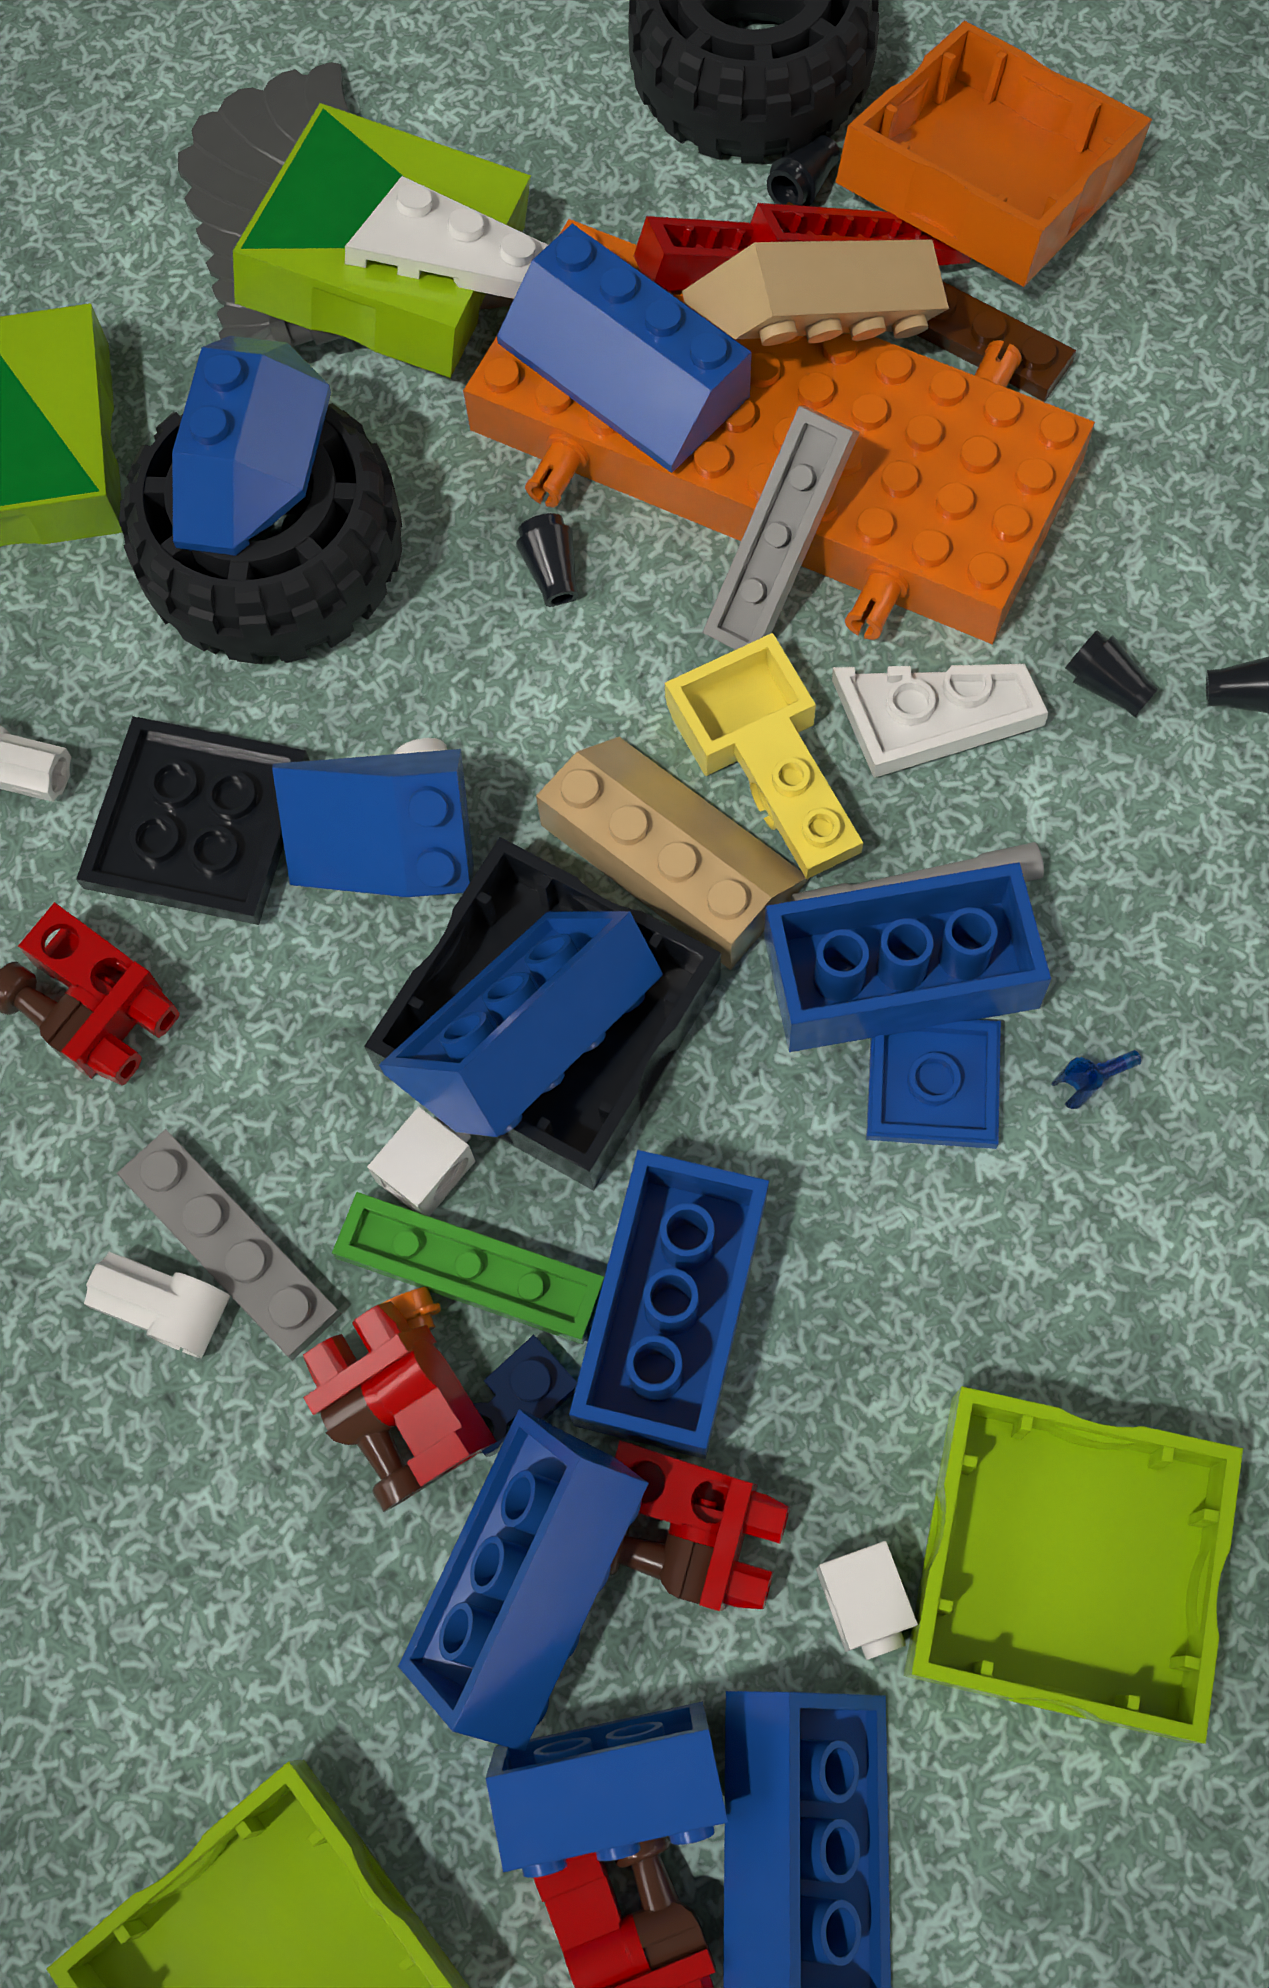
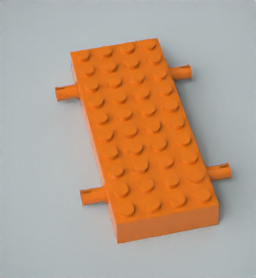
M568 219L560 232L561 234L573 223L641 272L633 256L636 244ZM683 290L667 291L685 304L682 294ZM841 334L828 341L808 343L806 336H796L787 342L771 346L762 345L761 338L734 339L752 352L750 397L672 473L499 345L497 336L463 390L471 431L542 459L533 476L525 485L528 495L539 504H541L548 492L550 495L545 505L547 507L558 506L562 494L576 473L739 541H742L799 406H807L859 431V436L801 566L861 590L856 603L845 618V625L850 631L859 636L866 622L869 624V627L864 634V638L870 640L879 638L895 604L993 645L1083 463L1095 424L1092 420L1006 388L1014 371L1022 361V355L1014 345L1009 344L1000 361L998 355L1004 345L1002 340L989 343L985 350V355L975 375L877 337L853 341L850 334Z

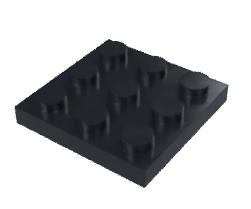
M133 716L76 880L86 890L259 925L284 847L272 766L277 763L310 761L306 750Z

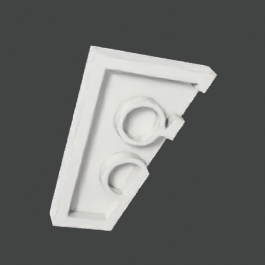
M401 176L346 244L345 264L366 268L368 260L398 266L397 275L419 279L421 271L453 277L454 282L459 288L514 299L531 261L548 244Z
M1025 664L951 665L947 672L911 673V666H888L887 673L855 674V667H833L832 682L874 778L1045 726L1048 711Z

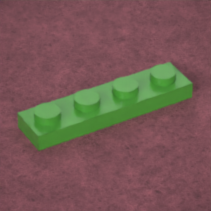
M359 1192L355 1194L332 1251V1254L338 1260L419 1288L427 1287L430 1292L582 1345L597 1308L604 1281V1276Z

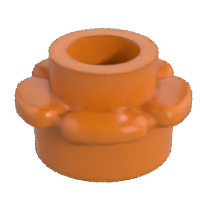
M427 1287L405 1292L383 1302L391 1301L405 1318L411 1329L427 1325L431 1331L435 1328L432 1316L441 1311L440 1304L433 1303Z

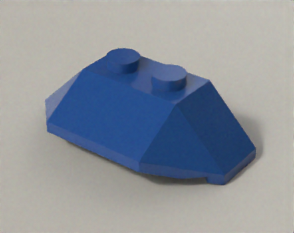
M227 336L201 348L172 452L173 543L176 548L236 556L250 544L248 541L250 538L270 527L305 497L331 396V389L329 384L287 342Z

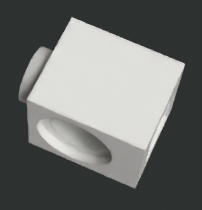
M418 1106L367 1168L376 1183L412 1211L430 1217L475 1163L471 1149L466 1143L471 1136L467 1133L455 1132L438 1117L434 1119Z
M886 1541L825 1562L816 1568L845 1652L862 1647L864 1656L868 1660L906 1646L901 1631L910 1629L918 1624Z

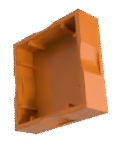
M964 20L924 56L922 63L912 75L902 82L891 86L848 125L835 183L1025 287L1133 173L1152 119L1085 83L1072 80L1054 72L1028 53Z

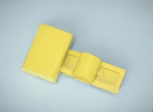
M773 633L665 682V698L671 717L704 775L708 776L735 762H739L749 779L751 794L760 812L766 810L769 815L764 818L765 822L772 830L778 829L806 879L862 853V839L798 734L814 725L816 704Z

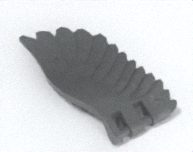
M329 62L316 66L308 75H302L296 69L282 72L268 81L264 90L253 87L238 89L223 100L218 112L212 111L198 117L191 130L193 145L178 152V171L180 177L192 187L184 200L194 218L202 222L196 228L200 244L214 254L205 263L211 276L219 279L212 285V290L218 302L224 305L217 312L223 327L218 333L220 339L227 336L287 342L294 349V346L315 340L316 345L343 338V336L333 333L310 330L235 304L233 249L319 103L350 113L344 98L342 67L339 63Z

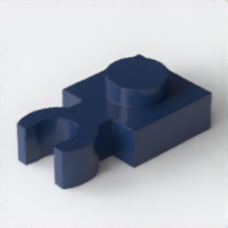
M534 1334L483 1380L496 1396L488 1403L478 1402L474 1403V1406L482 1418L488 1419L493 1423V1436L497 1442L483 1450L482 1453L486 1457H490L499 1452L509 1431V1426L512 1425L519 1409L542 1420H546L575 1393L577 1381Z

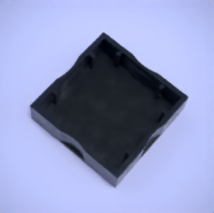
M499 837L453 908L451 918L439 943L430 955L412 971L364 1047L375 1069L383 1073L379 1064L546 912L630 911L663 975L644 993L645 999L638 1007L624 1013L605 1031L606 1036L597 1047L583 1053L564 1071L565 1076L560 1084L552 1090L541 1094L522 1113V1119L515 1128L498 1136L503 1141L594 1191L721 978V952L643 911L620 906L603 898L583 884L576 876Z

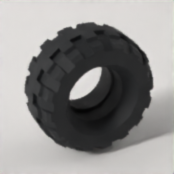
M629 0V56L631 69L634 72L635 88L643 104L648 105L653 117H656L657 121L664 126L665 131L679 143L683 144L686 140L693 142L694 145L698 146L700 154L719 160L722 154L741 157V163H763L765 156L782 154L784 157L811 143L820 135L832 136L839 130L840 125L848 119V116L852 114L856 104L862 102L870 86L877 53L879 0ZM756 20L779 25L765 29H743L728 24Z
M333 403L328 404L304 497L310 501L306 510L291 527L282 533L265 540L249 542L250 544L235 556L176 548L173 543L172 452L183 414L179 415L177 412H173L156 427L155 442L151 446L142 445L131 464V470L127 475L129 484L125 487L124 499L120 500L119 524L125 540V545L123 546L128 560L146 598L165 624L170 623L178 630L183 640L204 652L208 650L217 654L220 650H223L229 660L253 664H262L263 656L279 655L281 661L285 663L309 658L306 650L325 642L328 643L330 648H333L350 637L354 631L352 623L360 616L368 620L388 594L386 583L391 582L393 572H398L402 554V519L392 476L378 444L369 441L362 424Z

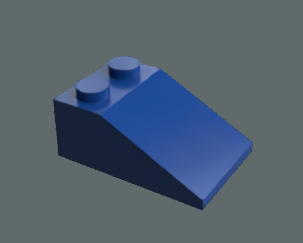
M461 749L273 764L272 771L290 885L399 897H419L464 893L472 881L474 861Z

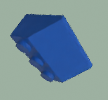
M703 1701L530 1739L524 1752L502 1745L494 1747L485 1778L503 1872L522 1868L523 1876L527 1878L542 1877L559 1872L567 1867V1858L596 1852V1857L599 1861L623 1859L638 1853L641 1850L640 1842L669 1836L670 1842L675 1845L699 1842L714 1835L713 1826L728 1823Z

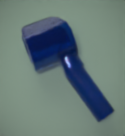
M1132 1050L1097 1064L1088 1059L1076 1057L1052 1080L1051 1084L1056 1086L1059 1083L1065 1082L1073 1086L1077 1092L1065 1105L1070 1109H1078L1101 1088L1104 1081L1140 1065L1141 1056L1137 1051Z

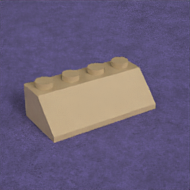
M933 240L754 242L682 291L685 304L732 338H761L762 345L764 346L781 344L796 336H806L808 343H820L831 340L841 334H850L853 341H862L876 337L884 332H893L894 338L902 339L924 332L928 329V320L949 309Z
M616 737L577 751L536 795L542 827L677 930L721 952V963L730 970L764 932L766 906L790 902L791 895L798 893L808 881L802 871L621 737Z

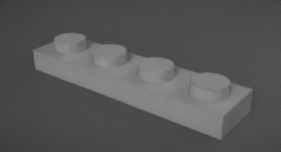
M807 406L798 407L702 633L735 650L772 633L859 436V431Z
M166 1129L116 1173L292 1361L341 1315L337 1308Z

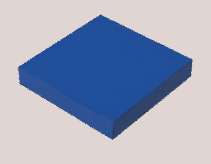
M958 1021L925 1027V1029L886 1036L879 1035L870 1038L866 1140L996 1149L999 1140L1001 1021Z

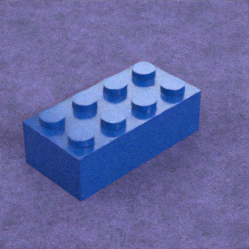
M1020 862L766 906L764 939L789 1052L869 1039L880 1035L886 1036L925 1029V1027L958 1021L977 1020L1040 1009L1051 982L1049 968Z
M637 1150L569 1413L575 1427L706 1459L766 1206L769 1180Z

